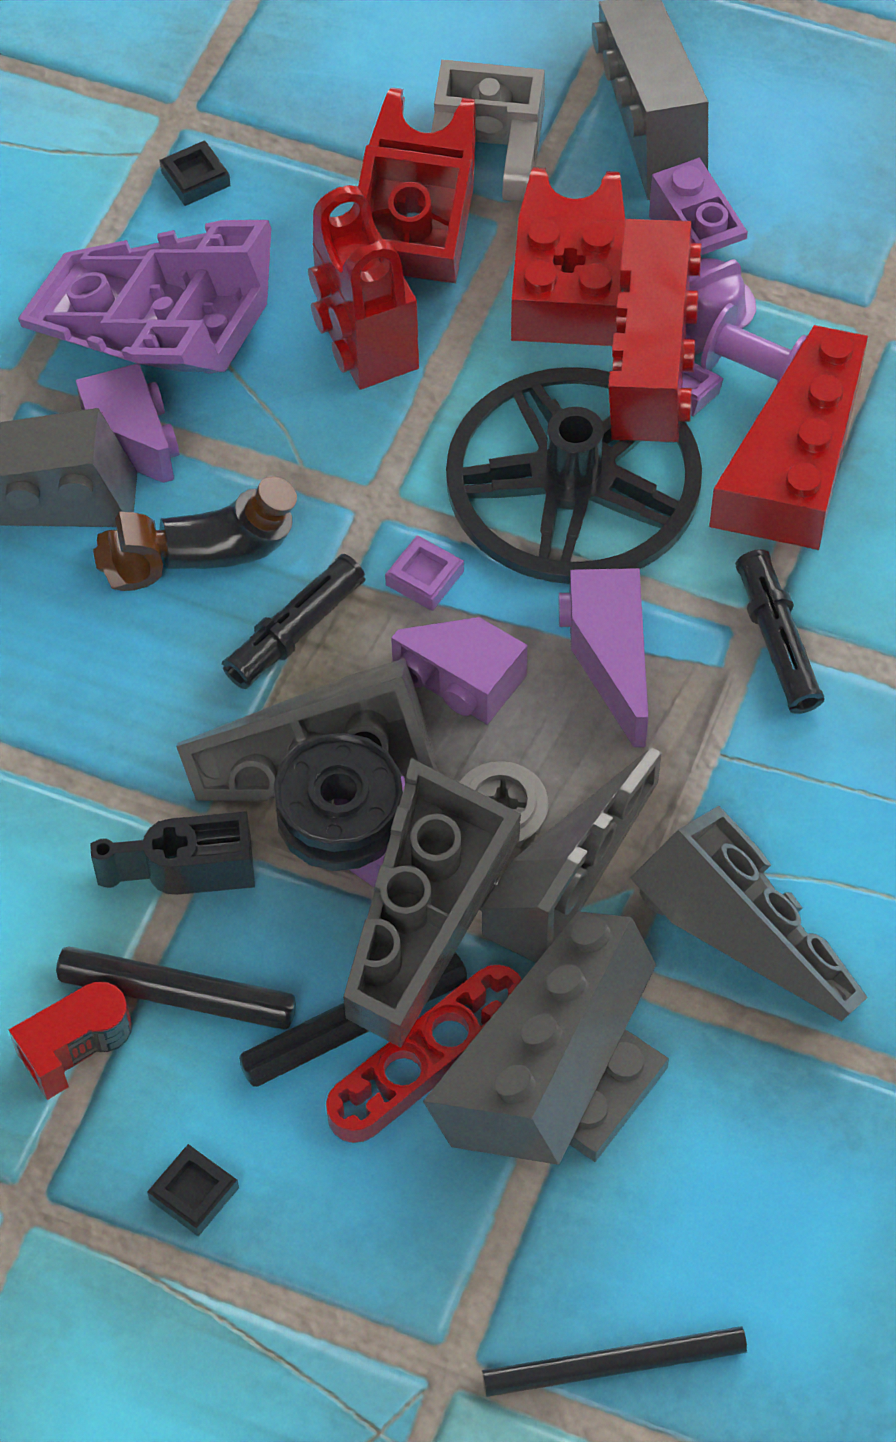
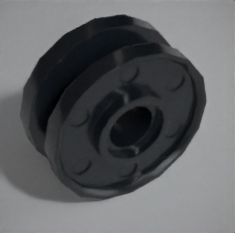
M348 733L319 735L298 745L281 762L274 781L278 833L291 853L308 865L330 871L359 869L380 859L386 853L394 816L403 793L399 768L385 749L368 738ZM338 798H343L350 801L344 805H333L328 803L329 801Z

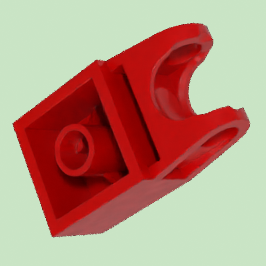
M391 87L383 101L369 145H366L358 187L362 189L370 204L374 225L382 239L390 242L395 247L402 262L403 276L456 284L474 188L475 99L463 97L460 105L454 112L452 120L446 127L436 132L424 133L410 127L403 117L404 89ZM408 213H419L416 216L408 217Z
M532 168L518 218L511 301V341L600 346L613 345V336L616 333L618 292H622L620 288V267L625 228V211L619 172L606 171L601 185L596 192L584 198L573 199L564 197L552 189L546 168Z
M351 185L338 187L321 197L313 211L312 244L314 266L308 268V276L317 301L311 303V311L320 333L329 332L334 341L332 342V351L339 369L342 373L350 371L359 390L419 369L417 299L403 276L402 262L395 247L390 242L382 239L374 225L371 207L362 189ZM346 202H354L352 208L345 214L330 217L331 212L337 206Z

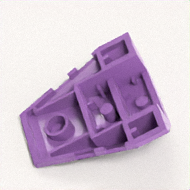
M220 220L206 223L205 230L207 233L177 238L175 231L172 230L158 233L157 239L159 243L130 248L128 241L124 240L66 252L40 286L18 320L23 328L138 364L178 372H204L208 374L225 372L267 305L271 245L270 223L268 220Z

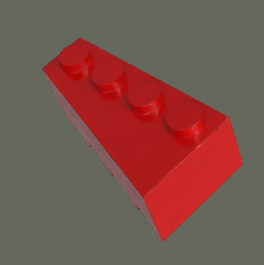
M625 219L620 267V288L623 289V292H618L616 333H614L612 345L613 369L610 371L608 385L612 440L679 442L680 421H691L692 388H682L683 372L694 373L695 339H686V325L697 324L699 291L689 290L690 276H700L702 243H692L691 221Z
M817 325L812 327L715 485L709 527L816 550L820 549L861 378L868 340L867 335Z

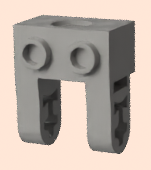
M441 59L431 132L439 131L450 123L463 97L475 99V142L508 145L502 198L507 201L523 202L531 170L536 166L545 107V70Z

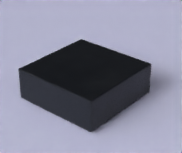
M205 140L159 160L161 173L184 206L231 186L228 171Z
M187 1144L147 1191V1194L152 1203L199 1236L239 1189L236 1178Z

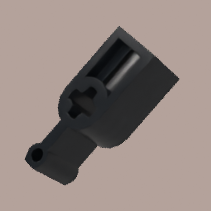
M247 811L165 819L152 825L144 835L143 840L113 843L111 840L103 838L90 843L91 859L97 883L102 887L112 888L121 881L150 879L157 890L172 895L255 887L252 841ZM177 855V857L169 859L170 856Z

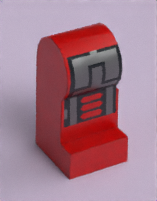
M94 982L85 985L8 1030L16 1053L45 1098L49 1100L69 1088L65 1071L92 1056L96 1051L110 1052L122 1046L131 1033L132 1022L123 992L110 983Z

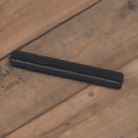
M70 946L61 950L56 965L57 978L63 983L84 987L94 982H107L115 985L123 992L124 996L282 1030L290 1027L296 1010L295 996L291 993Z
M456 952L427 1002L459 987L467 980L465 965ZM342 1003L243 1052L239 1056L240 1066L248 1082L252 1086L258 1087L369 1031L346 1019L345 1006Z

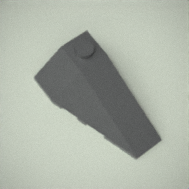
M405 658L346 676L179 742L176 746L196 801H268L269 798H275L274 781L281 762L298 745L319 735L348 733L370 739L390 754L399 768L401 776H404V778H406L411 758L437 771L423 710Z
M653 748L648 749L511 861L501 879H496L479 909L482 912L483 937L535 963L540 959L576 913L582 910L659 780L661 752Z
M720 806L715 807L678 829L630 877L640 888V895L643 901L654 912L665 915L674 925L842 1022L868 998L828 942L819 935L807 934L801 925V917L798 913L802 906L792 893L785 892L781 894L775 890L764 874L771 866L770 862L756 844Z

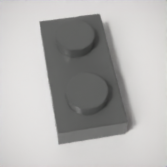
M625 1029L569 1145L596 1162L666 1071L669 1058Z

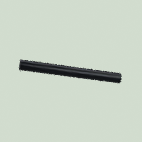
M742 1326L482 1370L483 1384L486 1397L747 1353V1342Z

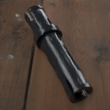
M758 549L747 552L737 559L735 567L741 576L750 600L747 605L749 617L753 623L759 624L771 661L787 698L790 712L801 714L812 711L819 707L825 699L791 614L794 607L788 591L782 590L771 563L769 551Z
M346 554L339 555L322 574L309 583L280 612H277L272 618L264 617L254 626L255 633L250 639L222 661L223 670L227 677L238 687L248 689L278 659L286 660L295 651V644L302 636L328 615L348 594H351L366 581V578L363 577L365 573L356 560Z

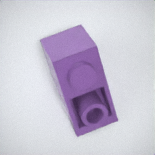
M700 157L652 174L649 207L650 219L691 221L692 243H702V255L747 239L748 231Z
M137 363L75 380L81 410L99 408L136 471L163 483L174 480L171 458L180 455L175 433L171 424L161 426L158 415L164 414L165 411L156 382L146 383L140 364Z
M480 617L398 629L391 637L392 662L405 658L414 687L421 688L423 686L442 697L445 703L456 713L463 716L472 715L487 725L527 676V645Z

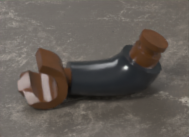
M269 476L262 479L256 489L246 490L232 504L222 509L201 514L161 518L160 530H156L155 520L147 515L119 511L115 518L117 530H107L97 534L98 546L93 549L96 569L105 573L112 589L131 591L145 588L155 583L162 576V558H164L167 569L229 567L264 558L282 544L291 530V510L297 502V494L292 485L283 478Z

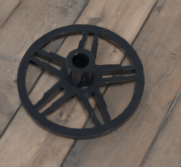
M555 368L520 376L497 387L480 399L470 409L456 429L450 443L446 465L447 492L452 510L461 528L480 550L503 566L535 579L570 584V570L644 568L665 554L681 538L694 517L699 502L702 483L701 457L695 438L686 422L680 421L679 442H677L681 450L685 469L684 488L680 501H677L656 490V484L616 465L617 461L641 441L620 440L613 447H610L608 443L613 441L610 416L602 421L596 413L587 408L568 407L562 409L556 399L551 400L543 388L559 384H585L608 388L610 372L590 368ZM529 391L537 407L548 422L547 436L533 409L529 407L523 393ZM514 398L539 447L538 450L533 453L489 459V464L463 467L466 450L477 428L495 409ZM613 488L616 489V490H618L619 492H621L622 494H624V495H626V496H628V497H625V496H623V495H620V494H618V493L613 492V491H612ZM546 494L540 528L542 536L539 556L524 552L493 533L477 515L469 498H505ZM589 500L638 521L661 528L647 541L622 554L600 560L570 562ZM645 506H648V507H650V508H652V509H654V510H656V511H658V512H660V513L666 514V515L671 516V517L669 518V517H667V516H664V515H662V514H659V513H657V512H654V511H652V510H649V509L645 508ZM563 508L573 510L561 559L560 561L551 560L550 553L557 509Z

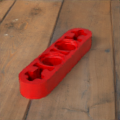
M499 964L486 966L477 971L418 1018L401 1047L388 1042L338 1082L329 1092L326 1101L328 1123L333 1133L344 1141L352 1143L364 1142L374 1137L431 1091L502 1005L500 1001L494 1000L481 1010V1023L483 1025H479L474 1013L486 1003V989L491 988L496 993H499L506 988L509 996L522 981L519 974L510 967ZM445 1021H455L466 1028L468 1036L463 1043L447 1047L436 1042L432 1036L433 1031L439 1024ZM397 1059H410L418 1064L421 1069L420 1076L416 1081L408 1085L394 1084L385 1075L386 1068ZM374 1080L380 1092L366 1103L367 1117L360 1120L353 1114L344 1119L343 1103L350 1101L355 1106L364 1103L372 1096V1087L369 1081ZM382 1096L387 1098L389 1101L384 1102Z

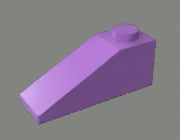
M640 568L570 570L569 592L559 593L558 597L559 627H570L572 652L633 747H646L648 702Z

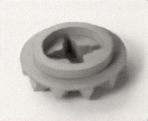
M497 761L475 767L460 780V783L495 801L496 798H500V790H505L508 806L521 813L520 836L516 844L518 848L521 847L525 839L533 834L539 835L546 815H548V796L543 783L532 771L516 763Z

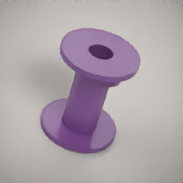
M732 303L727 304L718 315L710 330L701 357V367L712 370L722 356L776 379L778 384L807 335H802L790 350L736 327L738 307Z

